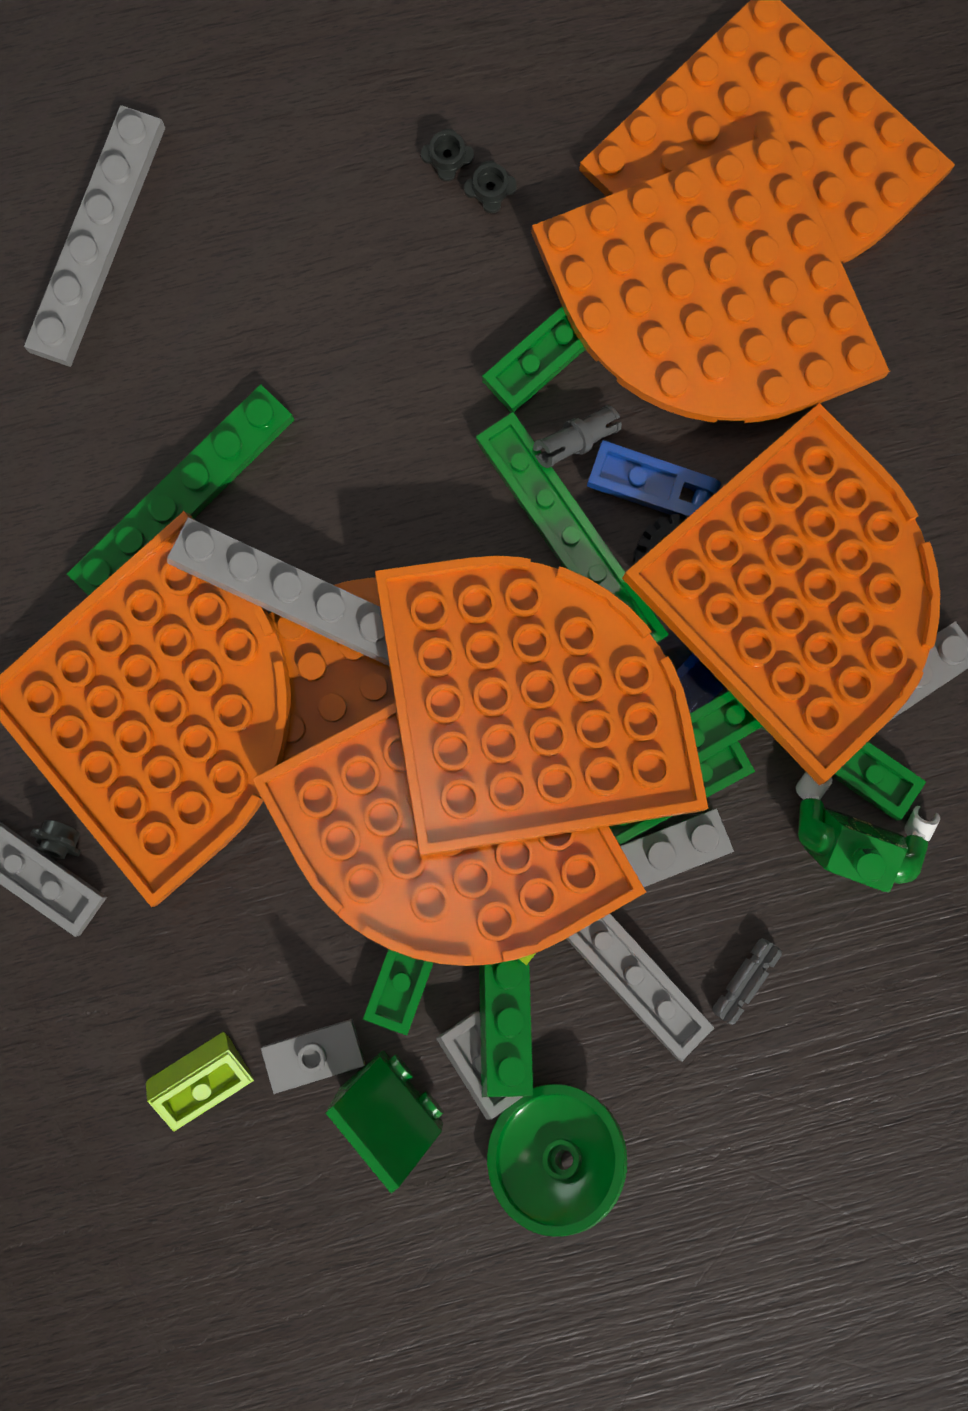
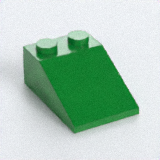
M383 1050L339 1088L325 1113L392 1194L401 1186L441 1134L443 1122L439 1117L444 1112L427 1091L420 1095L409 1080L413 1077V1074L403 1060L396 1054L390 1058Z

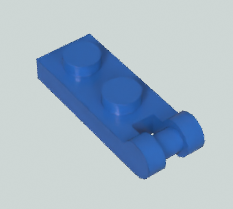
M602 440L587 483V487L669 515L680 514L681 519H686L687 515L693 514L719 491L721 482L713 477ZM682 487L691 489L694 492L691 503L679 499Z

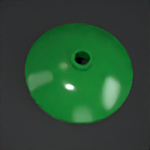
M558 1084L544 1085L533 1088V1096H523L501 1113L490 1136L487 1168L491 1187L498 1202L515 1222L527 1230L544 1236H569L592 1228L612 1210L625 1183L627 1150L618 1122L600 1100L576 1087ZM565 1151H569L573 1157V1163L568 1169H565L561 1163V1157Z

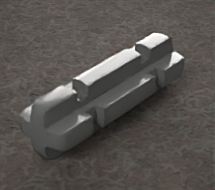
M761 938L758 940L750 952L753 954L750 960L745 959L726 987V990H728L726 996L721 995L713 1006L714 1014L728 1024L733 1025L738 1021L744 1012L741 1009L743 1004L750 1003L769 975L766 970L769 966L774 967L782 956L780 948L767 939Z

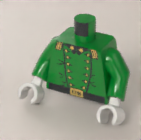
M807 772L804 773L796 785V791L803 799L800 802L798 836L801 844L804 845V849L825 870L888 893L891 891L894 883H908L918 877L928 848L927 841L931 839L940 822V815L938 813H935L932 821H926L918 815L920 806H916L904 827L907 837H904V835L824 807L820 799L831 786L832 777L819 786Z

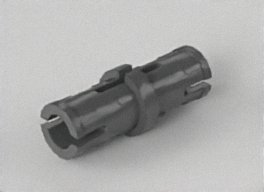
M606 405L582 419L572 418L566 421L563 429L534 442V451L545 449V451L535 455L536 459L543 467L550 468L555 463L574 453L582 455L590 451L594 443L621 430V422L609 424L620 418L618 412L612 406Z

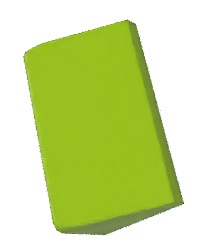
M222 1032L146 1081L147 1102L174 1132L250 1084L254 1079L231 1039L225 1032Z

